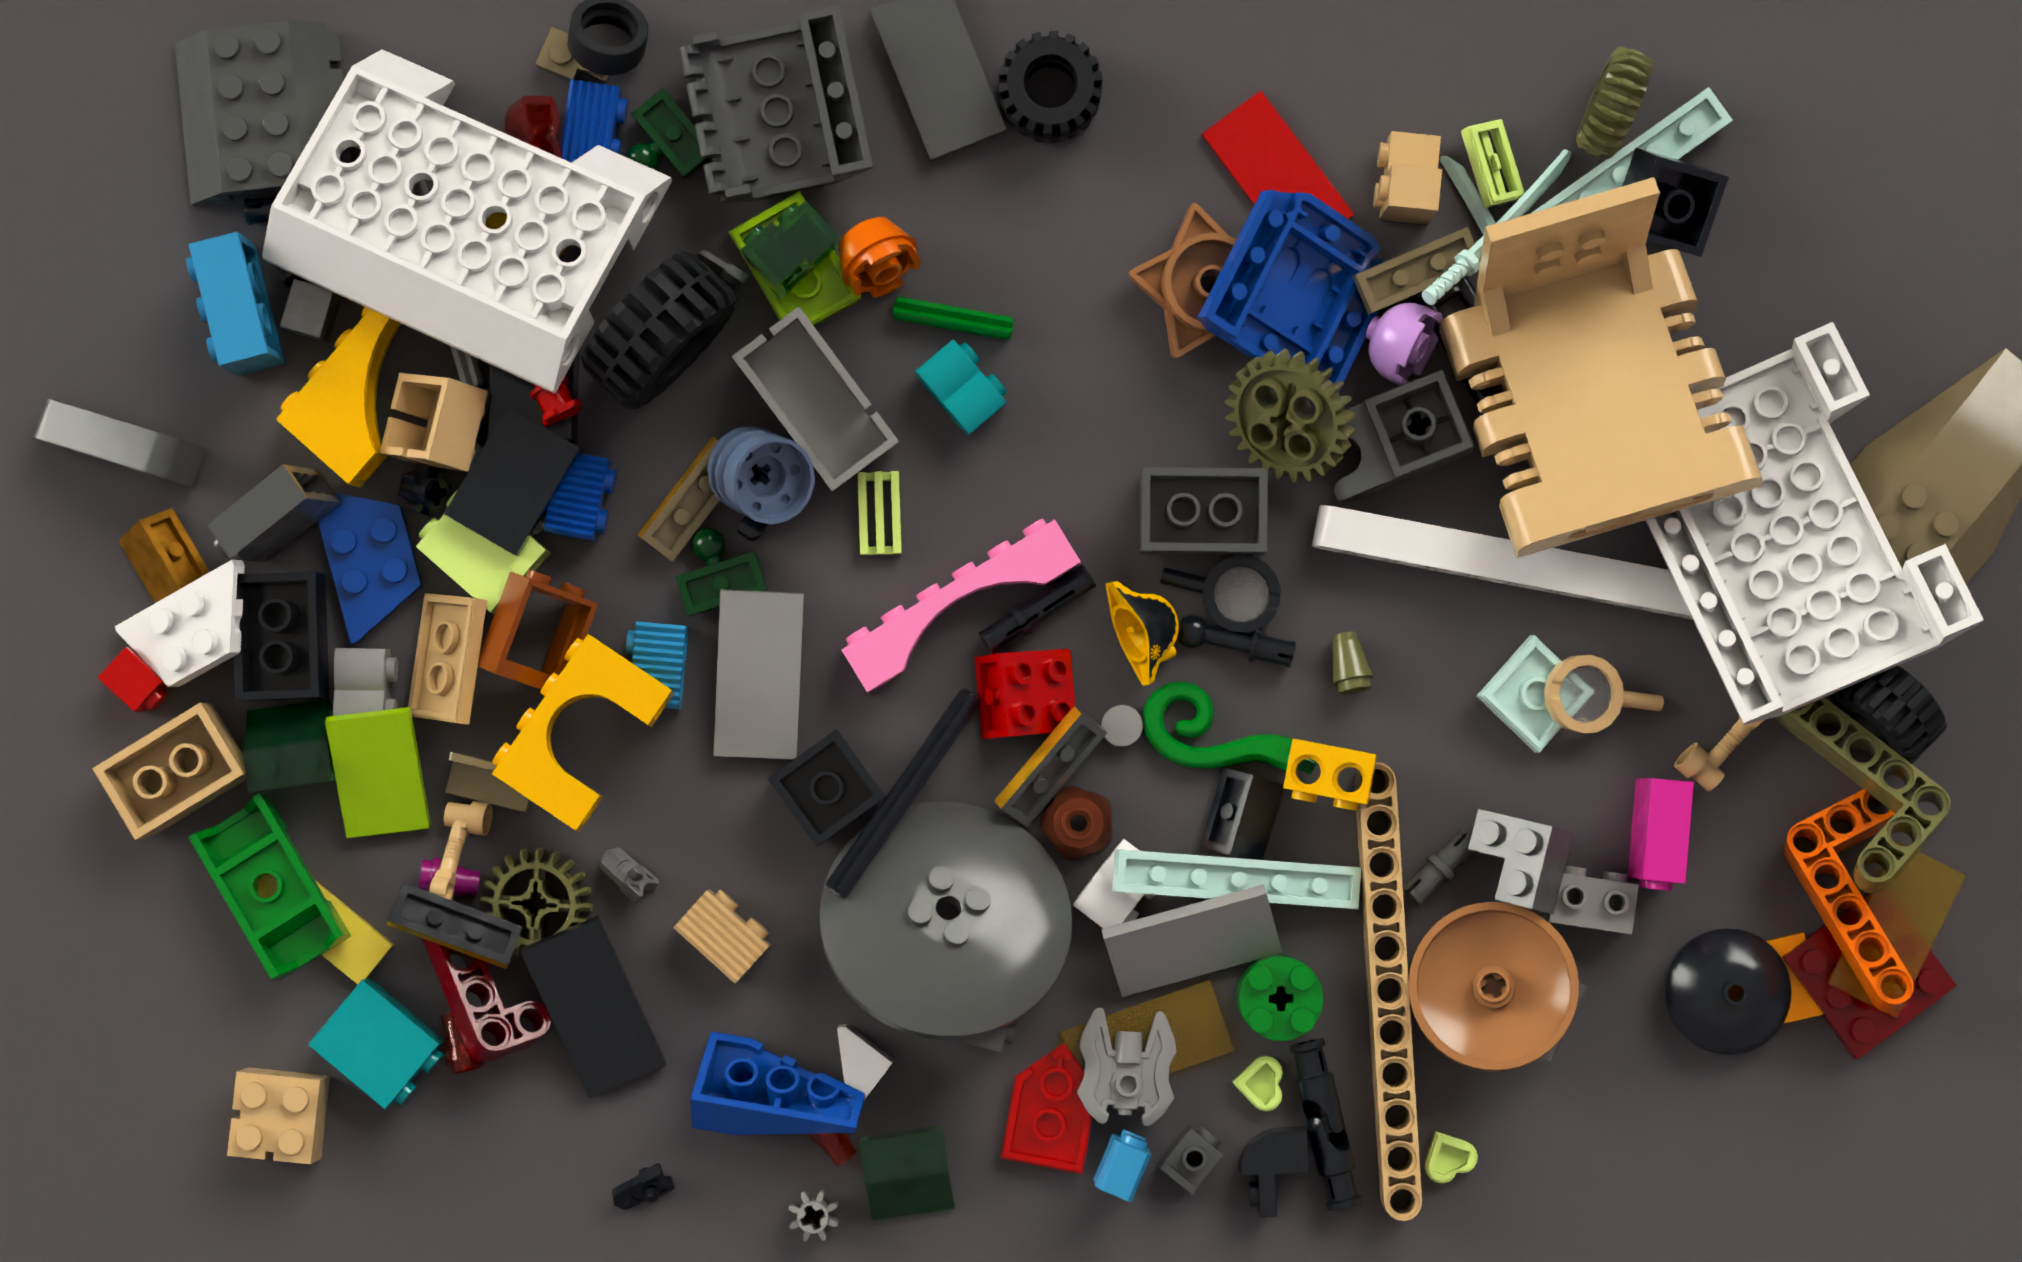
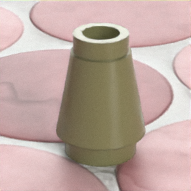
M1349 631L1333 635V685L1338 687L1339 694L1349 695L1371 689L1370 679L1374 676L1361 644L1357 639L1356 632Z

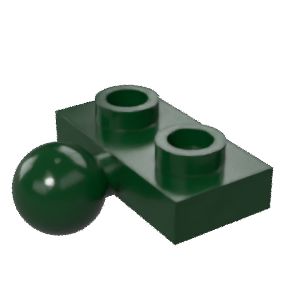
M663 88L631 113L632 117L652 141L649 144L638 143L633 145L627 151V158L655 170L658 166V157L664 154L684 179L711 159L701 158L695 126Z
M712 528L699 531L692 543L694 553L698 558L706 561L707 566L675 576L689 617L720 607L721 589L768 591L755 551L723 561L721 556L725 551V539L719 531Z

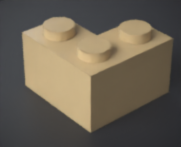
M1391 131L1387 138V143L1380 142L1377 167H1383L1384 174L1380 176L1379 183L1375 185L1373 208H1380L1379 220L1428 225L1439 209L1442 169H1438L1441 136Z

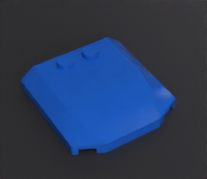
M1277 190L1261 191L1197 318L1206 330L1251 359L1257 356L1262 357L1270 350L1277 355L1283 349H1288L1291 358L1299 351H1303L1306 364L1317 357L1319 358L1318 370L1320 372L1331 367L1333 371L1329 380L1332 383L1337 381L1344 382L1366 338L1368 326L1379 312L1378 310L1368 315L1352 276L1384 263L1378 253L1381 248L1374 236L1310 193L1277 192Z

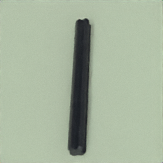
M965 689L958 692L827 880L826 885L833 894L845 898L853 889L979 707L980 702L975 694Z

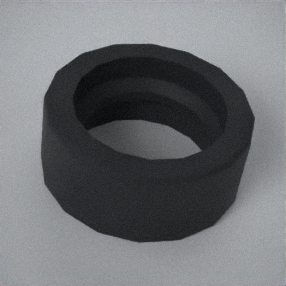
M585 0L579 3L571 14L567 46L572 57L583 68L591 72L609 76L625 74L636 68L644 57L648 38V23L644 14L629 1ZM592 25H613L624 30L631 37L632 41L624 46H602L592 41L584 33V30Z

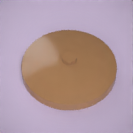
M1503 902L1476 903L1446 915L1423 937L1413 956L1410 967L1409 997L1415 1019L1421 1031L1429 1042L1443 1055L1458 1064L1475 1070L1488 1072L1510 1071L1530 1065L1541 1059L1561 1041L1568 1031L1578 1003V971L1567 943L1560 933L1544 918L1514 904Z

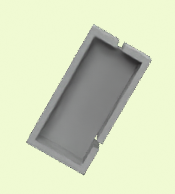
M797 307L769 328L774 338L767 342L761 334L732 355V358L796 444L807 452L813 467L831 491H833L897 444L899 440L877 411L870 417L868 416L865 409L872 404L801 308Z

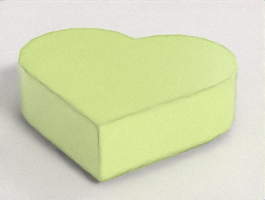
M1259 1056L1232 1081L1239 1091L1259 1110L1272 1111L1281 1103L1282 1091L1278 1083L1282 1079L1283 1071L1280 1063L1272 1056Z
M1434 1130L1424 1161L1425 1173L1436 1183L1450 1182L1456 1173H1466L1475 1167L1478 1160L1477 1151L1472 1144L1465 1140Z

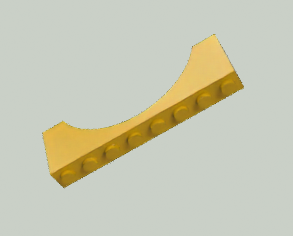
M501 212L493 213L487 218L485 226L490 229H498L506 223L507 215ZM565 247L564 249H562V251L560 252V255L564 252V250H565L567 247ZM364 307L361 313L363 318L353 330L351 328L347 329L336 340L334 345L336 349L326 361H319L308 374L309 381L299 392L295 391L285 399L281 405L282 412L276 418L282 426L347 484L359 488L364 485L387 458V455L379 453L382 441L377 423V386L384 357L393 337L401 326V323Z

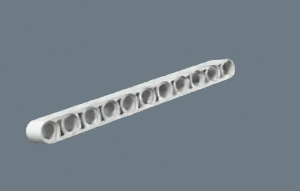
M1319 505L1311 545L1314 548L1693 620L1668 569L1557 548H1550L1516 558L1511 540L1335 506Z

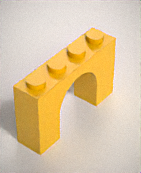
M587 634L584 640L577 638L572 643L564 656L568 663L561 674L558 675L554 672L548 678L540 691V694L545 696L536 710L531 707L528 708L516 726L521 731L512 745L507 742L504 743L492 761V764L497 766L492 775L578 832L583 829L604 797L570 775L557 762L552 750L551 734L559 714L575 701L597 697L612 701L652 728L675 694L670 688L589 634Z

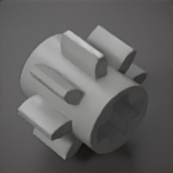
M824 1189L819 1191L817 1197L811 1198L808 1192L803 1190L801 1192L802 1205L790 1204L788 1208L791 1212L797 1214V1219L793 1220L789 1227L790 1229L800 1227L804 1231L803 1241L805 1242L809 1239L810 1234L818 1233L823 1241L826 1240V1225L837 1227L839 1224L836 1218L830 1217L831 1211L836 1209L838 1202L835 1201L828 1204L823 1199L825 1195ZM810 1205L815 1211L822 1209L824 1212L818 1225H816L814 1220L806 1221L804 1219Z

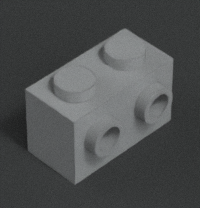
M1566 865L1554 914L1543 912V918L1551 923L1632 934L1639 885L1627 883L1628 874L1603 871L1602 879L1586 877L1587 868Z

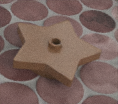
M1196 202L1188 207L1171 250L1127 272V277L1164 309L1170 353L1173 359L1181 357L1215 336L1206 330L1197 318L1210 294L1203 290L1200 280L1202 278H1209L1212 280L1213 285L1215 284L1237 238L1229 236Z

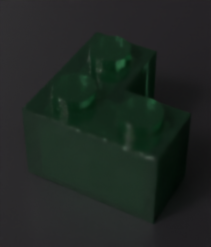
M804 201L799 207L796 204L789 206L778 217L777 221L780 223L778 226L771 222L764 228L760 224L743 240L746 246L741 251L748 265L780 299L786 296L839 246L840 237L807 201Z

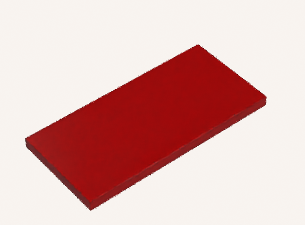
M1261 90L1202 133L1201 136L1253 205H1255L1261 191L1277 190V192L1310 193L1347 219L1354 216V213Z

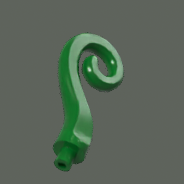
M1177 681L1164 684L1148 697L1143 706L1142 723L1148 742L1162 757L1172 763L1191 769H1214L1259 761L1270 764L1285 772L1287 771L1292 738L1283 735L1256 734L1210 747H1193L1173 738L1166 730L1163 719L1168 706L1178 700H1186L1193 703L1197 711L1193 720L1177 721L1175 730L1179 735L1186 738H1197L1210 729L1214 717L1213 703L1207 693L1199 686ZM1306 759L1299 764L1298 769L1311 775L1317 762L1312 759Z

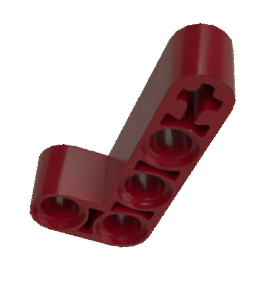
M422 938L462 1040L471 1057L481 1062L492 1061L532 1046L547 1032L550 1027L551 1017L544 1005L536 1001H527L505 1009L485 961ZM455 954L463 958L466 968L461 969L454 966L450 955ZM468 992L476 994L481 1000V1007L469 1004L465 994ZM519 1018H528L533 1023L535 1031L528 1032L523 1029ZM489 1031L494 1034L497 1046L488 1045L483 1040L481 1032Z

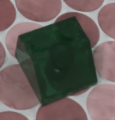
M331 699L247 710L243 755L248 792H267L336 782L325 725L326 718L333 716Z
M944 1125L861 1136L859 1146L872 1220L955 1209Z

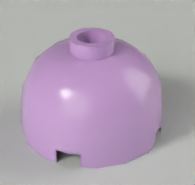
M1401 303L1389 308L1382 317L1375 316L1368 326L1366 338L1370 340L1368 352L1371 363L1377 372L1399 386L1410 383L1407 379L1412 373L1420 376L1425 370L1438 343V337L1434 333L1433 328L1435 321L1441 323L1443 320L1442 314L1417 303Z

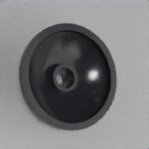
M1715 929L1702 933L1688 941L1672 960L1665 981L1666 1005L1677 1029L1696 1046L1719 1054L1746 1053L1768 1042L1783 1025L1791 1003V981L1786 965L1780 955L1762 938L1738 929ZM1733 985L1739 986L1741 990L1739 999L1732 1001L1728 996V990Z

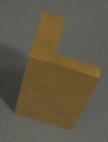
M173 508L139 520L119 540L121 547L154 603L210 572Z

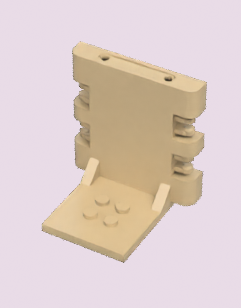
M1654 177L1486 226L1474 307L1455 312L1444 318L1440 323L1439 331L1456 381L1472 377L1468 381L1473 390H1483L1501 384L1504 391L1485 397L1477 403L1479 413L1481 412L1483 415L1474 421L1473 431L1482 458L1498 453L1494 457L1499 466H1509L1528 460L1530 469L1510 474L1502 480L1505 489L1514 490L1500 499L1499 508L1516 558L1760 487L1763 479L1744 427L1737 425L1724 428L1732 423L1730 414L1726 412L1716 413L1704 418L1699 417L1698 409L1713 406L1723 399L1721 390L1717 388L1724 386L1726 377L1716 350L1714 348L1702 349L1704 343L1699 336L1672 342L1670 334L1686 330L1696 323L1694 315L1689 312L1696 311L1698 300L1679 250L1670 249L1647 255L1646 241L1660 194Z

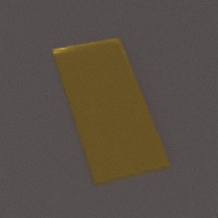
M1898 841L1895 842L1900 846H1906ZM1920 852L1886 890L1881 893L1870 894L1866 902L1909 972L1913 983L1966 877L1965 874ZM1884 868L1882 869L1879 877H1882L1886 874ZM1871 945L1861 946L1858 950L1860 956L1866 961L1875 962L1881 959L1879 951ZM1842 953L1827 984L1876 1008ZM1889 981L1881 984V990L1885 996L1891 999L1903 996L1902 989L1898 984ZM1900 1011L1887 1014L1897 1018Z
M1210 980L1105 1015L1112 1050L1114 1048L1115 1032L1128 1031L1142 1033L1143 1052L1154 1015L1157 1011H1162L1166 1015L1175 1037L1177 1053L1169 1067V1074L1234 1051ZM1088 1022L1061 1031L1064 1043L1083 1070H1085V1061L1080 1051L1079 1043L1082 1032Z

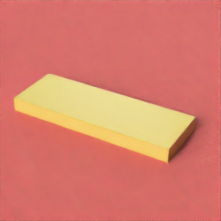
M268 874L260 879L258 892L263 898H270L277 891L278 883L273 875ZM316 881L324 897L332 902L351 934L350 938L330 949L322 956L356 984H359L361 980L371 975L393 948L394 944Z

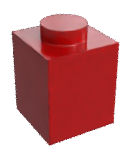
M125 647L97 677L134 712H145L147 709L153 711L168 696V693L165 691L168 686L130 647Z

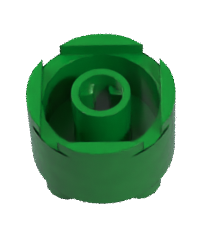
M1276 954L1256 960L1244 971L1237 984L1236 1003L1244 1021L1257 1034L1270 1040L1288 1041L1304 1035L1314 1027L1322 1011L1323 991L1318 977L1306 964L1291 956ZM1282 986L1285 993L1290 994L1289 1000L1283 1001L1281 1008H1277V1005L1269 1000V995L1276 994L1277 987Z

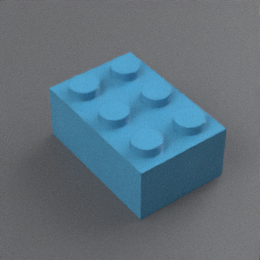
M239 232L188 244L191 257L186 258V265L192 281H198L201 297L196 298V304L201 320L203 322L208 321L211 337L206 338V344L211 360L213 362L218 361L220 367L237 376L286 364L257 246Z

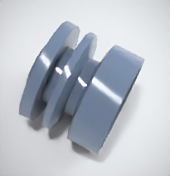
M751 425L735 428L721 437L711 451L707 466L709 486L718 500L756 522L770 525L787 522L799 514L810 500L815 484L814 467L803 448L794 441L779 436L770 430Z

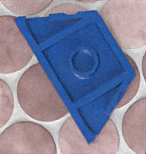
M335 493L341 503L320 519L318 524L350 644H357L364 640L365 635L382 620L385 621L392 615L402 602L411 598L424 585L403 507L396 504Z

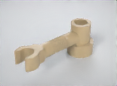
M1739 716V720L1733 725L1731 730L1726 733V736L1709 753L1697 742L1693 743L1678 757L1674 767L1686 778L1692 777L1707 792L1713 790L1725 776V773L1719 769L1720 765L1734 751V748L1742 742V739L1764 720L1743 725Z
M473 801L470 805L455 802L447 803L444 811V825L452 828L440 868L436 871L431 881L430 893L452 900L456 882L455 874L466 837L469 834L488 835L493 819L492 804Z

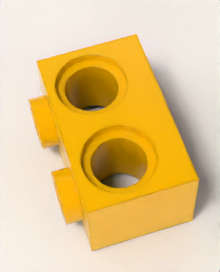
M1292 739L1283 788L1293 790L1291 796L1293 799L1316 803L1317 795L1334 798V807L1358 811L1359 803L1367 805L1369 802L1377 754ZM1306 759L1316 761L1321 769L1319 779L1312 784L1301 781L1297 773L1299 764ZM1347 767L1356 768L1362 775V785L1354 792L1345 791L1339 784V775Z

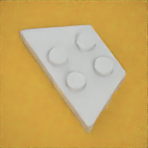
M243 560L228 561L115 626L117 633L168 687H180L241 652L239 623L243 612V599H236L237 575L244 574L245 571Z

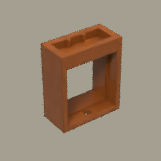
M528 569L525 577L510 571L479 654L478 667L517 682L542 689L545 682L554 672L560 675L567 665L568 661L564 659V656L572 643L577 638L584 640L587 636L598 603L585 599L586 590L562 582L560 589L550 586L552 577ZM531 590L566 603L542 671L506 659Z

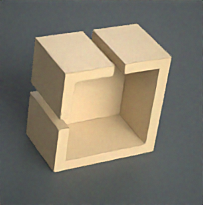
M399 373L390 409L427 420L428 422L425 428L397 418L388 417L379 453L413 464L420 463L429 467L468 472L471 460L475 454L476 438L480 422L485 413L488 391L451 378Z
M250 1067L236 1071L232 1109L240 1110V1114L231 1118L227 1156L262 1160L273 1156V1161L310 1165L320 1160L322 1157L330 1076Z

